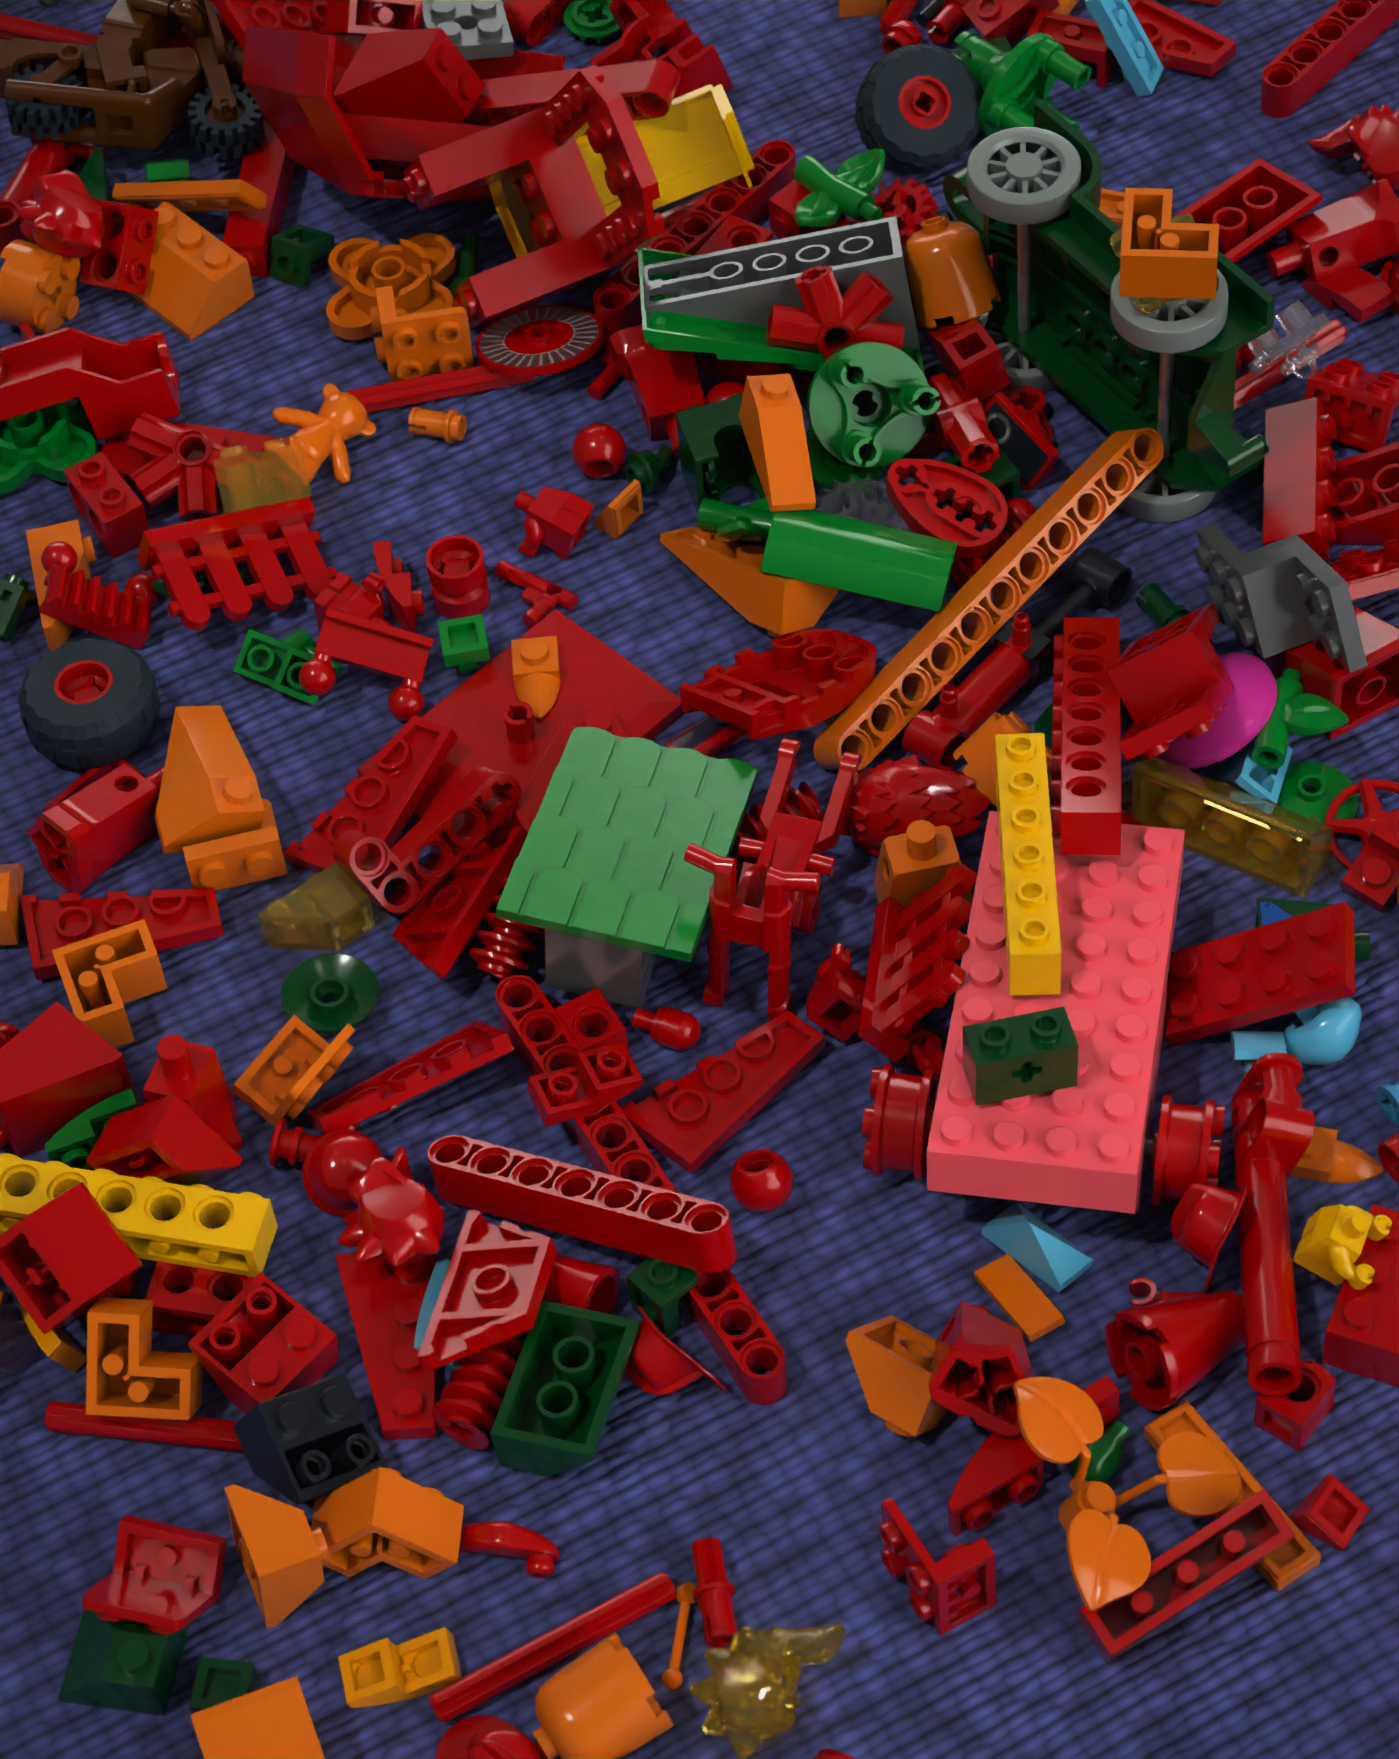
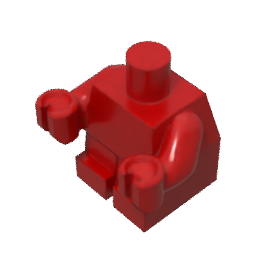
M545 486L536 498L521 491L513 505L526 513L523 524L526 537L519 546V552L533 559L542 544L554 550V555L566 560L586 532L594 505L571 492Z
M371 571L363 579L360 586L353 582L350 576L340 572L329 584V589L325 588L314 600L318 629H321L327 608L393 626L384 617L386 607L382 594V589L385 585L384 577Z
M836 944L831 948L830 957L823 961L817 969L816 980L807 997L806 1017L821 1028H825L827 1032L844 1043L859 1030L866 979L852 970L850 950L846 948L843 952L844 946Z

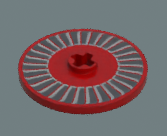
M564 305L537 306L515 311L493 321L480 332L476 339L475 347L479 362L493 372L517 377L542 376L567 370L588 360L602 346L604 331L601 321L587 310Z

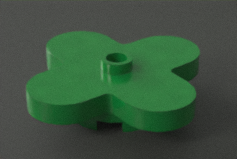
M79 397L0 422V495L18 488L32 473L42 474L54 481L66 482L63 470L98 453L93 436L79 427L88 418Z

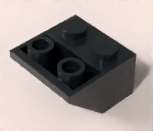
M345 1373L259 1403L233 1425L253 1473L296 1505L330 1493L378 1467L389 1468Z

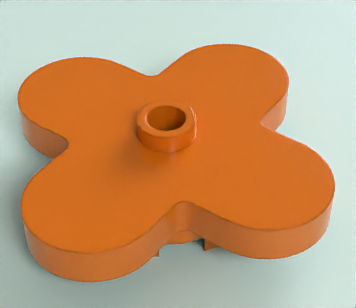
M424 233L413 236L408 240L399 239L400 245L389 244L382 246L380 240L374 241L368 238H351L336 245L329 254L328 262L333 281L343 289L333 295L326 306L330 330L336 336L347 340H360L374 335L369 307L378 306L375 288L392 286L397 316L454 307L451 292L441 285L456 269V255L452 242L439 234Z

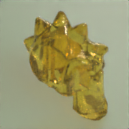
M836 1622L828 1626L806 1628L771 1626L769 1630H752L745 1626L740 1632L734 1634L729 1649H706L704 1656L713 1675L690 1686V1693L712 1707L702 1725V1733L728 1737L737 1759H746L764 1742L778 1740L790 1731L796 1722L795 1708H802V1699L796 1698L797 1684L800 1682L802 1666L827 1664L835 1657L846 1635V1629L842 1623Z

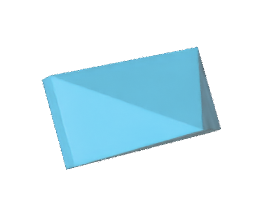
M1254 738L1244 748L1228 757L1212 780L1271 810L1277 804L1293 749L1288 745L1283 766L1277 769H1266L1257 765L1252 759Z
M1014 1202L982 1227L981 1234L1058 1293L1092 1267V1258L1017 1202Z

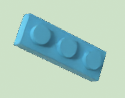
M1085 0L1089 15L1096 21L1104 36L1107 47L1112 50L1122 68L1124 78L1131 84L1137 97L1152 95L1164 66L1128 0Z

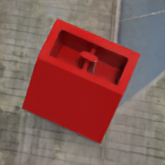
M172 1094L111 1116L86 1162L94 1170L103 1168L111 1170L118 1175L136 1178L153 1176L167 1183L182 1185L186 1182L197 1181L239 1167L243 1158L227 1144L224 1137L214 1132L187 1102L181 1100L176 1094Z
M83 1182L78 1183L27 1215L0 1236V1275L43 1334L69 1325L93 1306L101 1297H104L143 1266L142 1262Z
M262 1272L249 1282L188 1342V1347L227 1399L244 1414H247L259 1403L315 1384L338 1361L337 1335Z

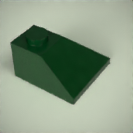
M84 1609L58 1696L60 1702L165 1716L190 1624L176 1633L161 1634L149 1630L145 1623L128 1619L120 1622L106 1621L97 1617L95 1611Z

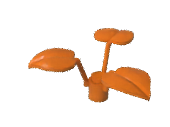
M1052 1377L1024 1378L1018 1380L1012 1386L1017 1401V1416L1020 1430L1033 1452L1043 1460L1056 1464L1069 1463L1079 1455L1080 1459L1075 1477L1069 1482V1487L1073 1493L1060 1505L1058 1517L1062 1527L1067 1531V1553L1074 1582L1089 1612L1133 1593L1144 1584L1150 1573L1151 1557L1144 1538L1135 1528L1125 1524H1118V1516L1115 1514V1511L1123 1504L1159 1485L1166 1484L1168 1502L1176 1512L1188 1517L1203 1518L1212 1516L1225 1509L1234 1501L1239 1493L1241 1477L1233 1462L1213 1441L1192 1431L1175 1432L1160 1444L1156 1460L1163 1474L1155 1475L1120 1495H1115L1113 1489L1104 1482H1086L1085 1477L1091 1460V1452L1087 1445L1095 1443L1104 1432L1103 1420L1094 1401L1079 1387Z

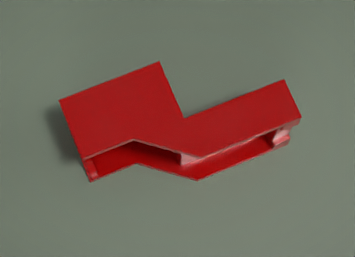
M66 327L0 348V422L79 397L99 441L130 431L136 418L140 417L144 412L162 420L180 415V373L162 331L124 343H118Z

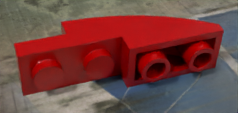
M1108 1375L1082 1389L1098 1407L1103 1420L1104 1431H1106L1113 1420L1119 1417L1120 1390ZM992 1432L970 1459L957 1481L948 1502V1529L954 1538L968 1529L976 1531L983 1528L994 1518L997 1512L1012 1503L1021 1504L1028 1501L1039 1491L1040 1486L1043 1485V1462L1045 1460L1033 1452L1022 1433L1015 1436H1003Z

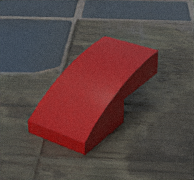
M1353 267L1317 282L1311 277L1302 282V288L1327 309L1332 311L1341 306L1360 323L1394 303L1395 292L1383 281L1358 267Z

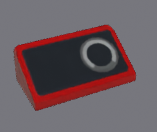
M999 391L983 410L988 429L997 441L998 446L1020 471V485L1024 490L1030 491L1051 476L1060 453L1005 394Z
M708 716L666 743L665 747L689 748L705 756L712 757L748 732L747 730L739 729L737 725Z

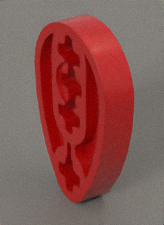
M903 458L895 461L890 466L886 479V492L897 513L915 533L957 542L955 558L960 559L982 556L999 544L1006 527L1008 507L1002 492L992 482L967 469L930 459ZM908 477L915 479L914 483L909 482L905 486L899 484V479L903 481ZM946 499L953 502L952 508L949 505L943 509L937 507V502L943 503ZM965 511L971 513V519L965 518L962 522L955 519L956 514L961 515ZM984 522L991 525L990 529L985 528L982 532L975 530V525L981 526Z

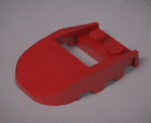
M807 629L792 632L772 639V649L756 654L755 650L747 648L734 654L736 663L723 670V666L716 664L704 671V680L693 685L681 684L679 692L683 712L689 714L702 711L710 717L719 718L737 725L739 729L747 730L748 738L751 740L813 727L845 709L868 688L876 673L877 649L871 642L839 630Z

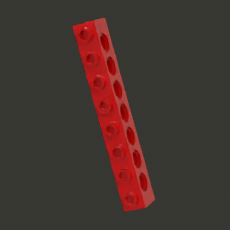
M1064 617L1063 635H1054L1051 826L1052 835H1061L1060 855H1121V749L1118 745L1121 740L1120 695L1107 673L1120 657V617Z

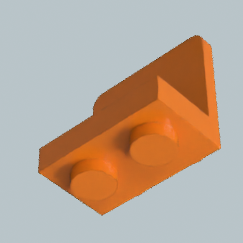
M392 286L375 288L378 306L369 307L373 333L382 332V337L374 338L378 363L387 362L390 382L474 366L468 315L464 307H452L397 316Z
M262 799L265 813L261 829L182 847L193 889L214 888L215 891L288 874L272 805L269 800Z
M293 1015L236 1080L230 1091L274 1127L279 1119L284 1118L286 1115L294 1121L312 1100L315 1093L322 1085L327 1083L354 1047L347 1041L356 1029L348 1023L329 1044L297 1016Z

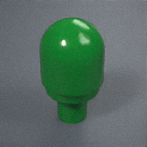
M1113 1420L1095 1443L1087 1445L1091 1452V1460L1085 1477L1086 1482L1097 1481L1107 1483L1121 1465V1459L1124 1454L1120 1447L1130 1435V1430L1120 1421ZM1079 1455L1070 1462V1472L1073 1478L1079 1464Z

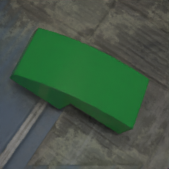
M188 159L144 162V182L188 181L187 177H190Z
M252 628L248 629L233 671L312 705H316L319 696L307 693L299 682L301 667L307 661L312 660L314 654Z
M130 1088L95 1104L63 1126L44 1145L49 1160L59 1161L70 1167L89 1170L91 1166L86 1160L110 1117L138 1107L132 1089Z

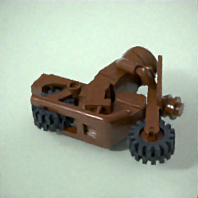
M117 0L105 17L99 31L100 36L97 39V43H93V46L15 38L14 41L0 39V98L6 100L8 120L13 136L37 138V140L49 139L152 150L157 148L188 113L191 142L193 145L196 144V150L200 153L206 150L207 157L213 158L216 153H219L220 160H227V154H233L234 159L242 158L241 151L244 150L249 155L254 152L253 146L259 147L262 144L261 138H264L265 134L262 111L247 88L240 92L239 85L232 84L231 88L229 82L233 81L235 77L241 78L242 81L244 51L237 40L232 39L224 44L211 0ZM183 27L186 30L193 31L195 49L188 47L166 48L169 35ZM82 108H91L95 124L79 123V118H82L83 114Z

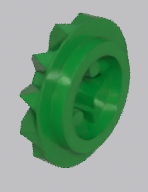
M612 0L573 1L564 12V26L568 29L570 37H580L582 43L593 39L598 44L603 38L615 39L616 33L622 31L609 9Z

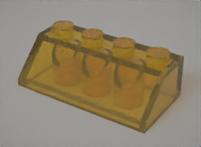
M1159 758L1137 761L1133 767L1131 814L1133 818L1146 826L1185 830V850L1306 898L1330 858L1332 827L1324 825L1313 817H1304L1279 807L1270 800L1259 799L1239 791L1228 783L1214 781L1192 772L1185 766L1174 765Z

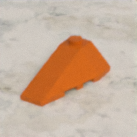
M696 526L660 533V542L747 621L767 629V633L774 637L814 627L840 590L761 572L760 569L766 544L741 545L742 541L739 539L732 541L719 537L716 532L699 529Z
M221 705L176 706L155 812V822L163 853L183 852L182 847L261 829L265 809L256 776Z

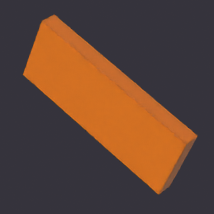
M1005 1254L974 1271L975 1280L1012 1323L1021 1330L1030 1343L1065 1324V1318L1010 1255Z

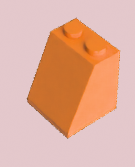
M297 1676L190 1714L204 1759H325Z

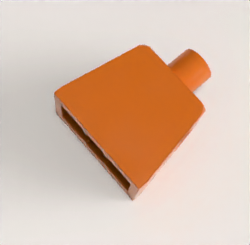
M917 820L908 826L906 833L889 836L882 841L873 882L878 903L891 896L906 908L911 904L912 898L919 892L925 893L944 878L945 872L953 865L958 867L962 864L949 826L934 827L928 821ZM969 890L962 898L972 904L973 898Z

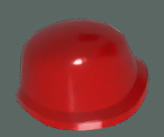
M348 1129L328 1132L313 1144L305 1157L302 1167V1182L305 1192L312 1203L320 1210L331 1215L345 1217L358 1207L346 1191L347 1185L359 1179L376 1158H385V1156L374 1141L360 1132Z

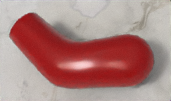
M488 1521L462 1525L459 1546L462 1551L502 1555L527 1560L525 1571L535 1579L550 1578L555 1572L554 1562L559 1561L560 1551L550 1539L507 1521Z

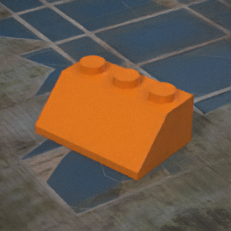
M165 201L154 209L159 211L145 295L132 292L127 293L188 340L192 341L254 298L255 293L248 261L171 203Z

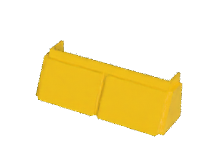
M709 84L674 98L669 112L663 117L633 121L658 181L660 198L652 200L653 210L741 174L744 175L748 187H753L747 171L755 169L722 84L715 87ZM586 134L579 137L576 143L608 216L622 204L619 196H614L610 192L604 177V171L607 170L601 153L596 154L593 151ZM513 175L488 184L496 211L514 253L518 258L543 247L542 245L537 246L532 239L528 227V222L532 220L526 206H520L514 196L512 182L515 180Z

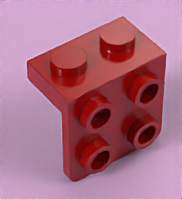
M127 1515L119 1521L113 1572L83 1594L81 1606L84 1609L95 1611L97 1617L106 1621L120 1622L128 1619L145 1623L149 1630L156 1633H176L184 1629L219 1600L227 1538Z

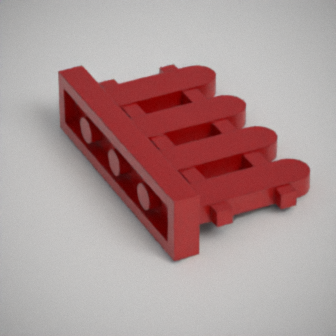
M310 497L146 530L143 532L137 554V560L143 572L151 570L154 581L163 579L173 601L169 602L167 608L171 618L180 616L184 626L194 631L202 630L207 626L211 615L210 609L221 607L226 617L230 620L244 621L249 617L252 600L263 598L270 610L285 612L291 606L294 597L293 591L304 589L307 597L314 602L325 588L329 589V584L338 576L336 568H327L317 546L320 545L321 537L318 531L309 532L316 512ZM287 553L297 575L286 577L276 555ZM246 561L256 584L245 586L235 563ZM204 570L214 593L203 595L193 572Z
M961 864L958 867L953 865L945 872L944 878L925 893L919 892L912 898L911 904L906 908L891 896H888L876 906L858 1036L895 1063L909 1053L913 1023L934 1007L939 1009L946 1004L948 997L964 981L965 970L954 962L963 955L969 945V937L958 929L970 918L972 904L962 897L973 887L977 878V874L965 864Z

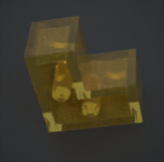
M290 437L263 442L265 451L260 452L253 451L248 453L246 444L221 449V458L213 460V467L224 514L312 497L301 443L291 445Z

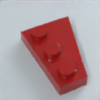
M1153 0L1128 1L1164 67L1212 77L1236 55L1237 42Z

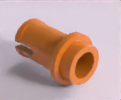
M413 407L408 419V424H415V426L408 428L411 435L418 434L444 438L448 444H453L455 440L462 441L467 428L466 416L459 414L456 409L441 412Z

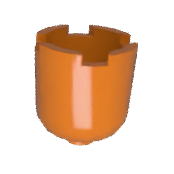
M937 216L921 223L922 229L914 233L906 241L902 250L917 324L920 327L935 328L937 327L935 319L950 316L953 317L954 324H958L993 309L991 300L999 302L1001 297L983 240L978 231L968 223L961 221L947 222L946 216Z
M616 1632L558 1671L540 1686L535 1697L534 1710L541 1726L532 1733L548 1759H553L558 1755L561 1759H620L674 1726L668 1713L665 1710L662 1711L653 1696L655 1694L654 1689L628 1648L623 1647L622 1641Z

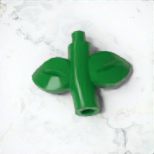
M884 149L868 150L845 160L838 167L835 174L812 155L804 156L797 163L793 177L795 181L805 187L811 194L807 195L796 206L794 211L796 224L802 227H829L837 224L842 213L858 222L864 219L867 221L880 219L883 211L874 205L875 199L870 193L877 187L883 174L885 165Z
M766 497L744 507L704 498L698 510L697 525L699 529L716 532L719 537L732 541L739 539L742 542L766 543L775 512L770 511Z
M1285 669L1282 677L1276 679L1278 690L1276 705L1269 720L1255 737L1252 759L1257 765L1266 769H1277L1283 766L1287 754L1289 732L1298 736H1313L1343 727L1349 721V717L1328 699L1319 695L1304 693L1305 689L1300 683L1301 673L1296 669Z

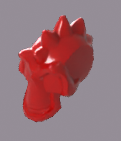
M1382 104L1379 109L1374 105H1370L1367 112L1355 115L1345 124L1317 139L1311 138L1308 140L1307 143L1312 150L1330 159L1340 160L1352 153L1358 162L1363 159L1362 169L1364 171L1368 170L1366 175L1369 179L1375 178L1372 184L1386 178L1393 191L1399 189V109L1394 112L1386 104Z
M64 170L61 173L38 177L35 182L33 199L23 201L21 208L17 210L18 215L23 219L20 231L29 241L57 255L68 258L81 259L99 250L102 247L101 242L105 231L101 205L88 195L79 176L70 170Z
M403 1146L395 1150V1156L391 1158V1161L382 1157L376 1158L359 1179L347 1185L346 1191L358 1207L344 1217V1222L349 1227L340 1235L338 1243L342 1246L358 1247L354 1258L358 1263L381 1259L394 1267H405L419 1264L430 1255L440 1251V1243L444 1236L445 1227L444 1210L434 1196L425 1189V1184L413 1181L407 1152Z

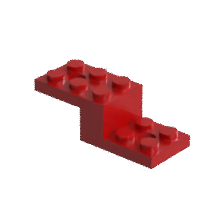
M1213 602L1131 642L1107 671L1134 721L1118 743L1127 761L1140 754L1144 761L1149 760L1169 749L1168 743L1183 733L1188 740L1206 732L1213 727L1212 721L1220 716L1218 711L1227 706L1226 699L1234 689V686L1209 640L1214 636L1212 630L1221 619Z

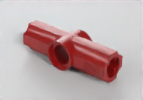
M945 373L930 377L928 385L939 393L940 396L935 397V399L941 400L938 410L931 415L933 416L936 432L944 449L951 447L964 468H970L976 474L990 470L994 461L1000 457L998 443L988 429L986 417L977 397L969 399L958 379H952Z

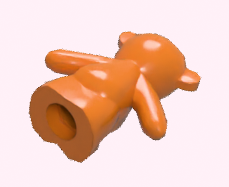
M331 383L326 384L322 390L324 402L318 414L284 406L277 407L272 412L273 419L278 423L300 428L293 435L272 445L261 457L262 464L267 472L278 479L284 489L292 495H300L307 488L327 456L332 461L334 477L338 483H348L351 469L345 441L352 440L358 435L370 438L377 429L375 424L368 419L364 405L355 396L347 392H340L336 385Z

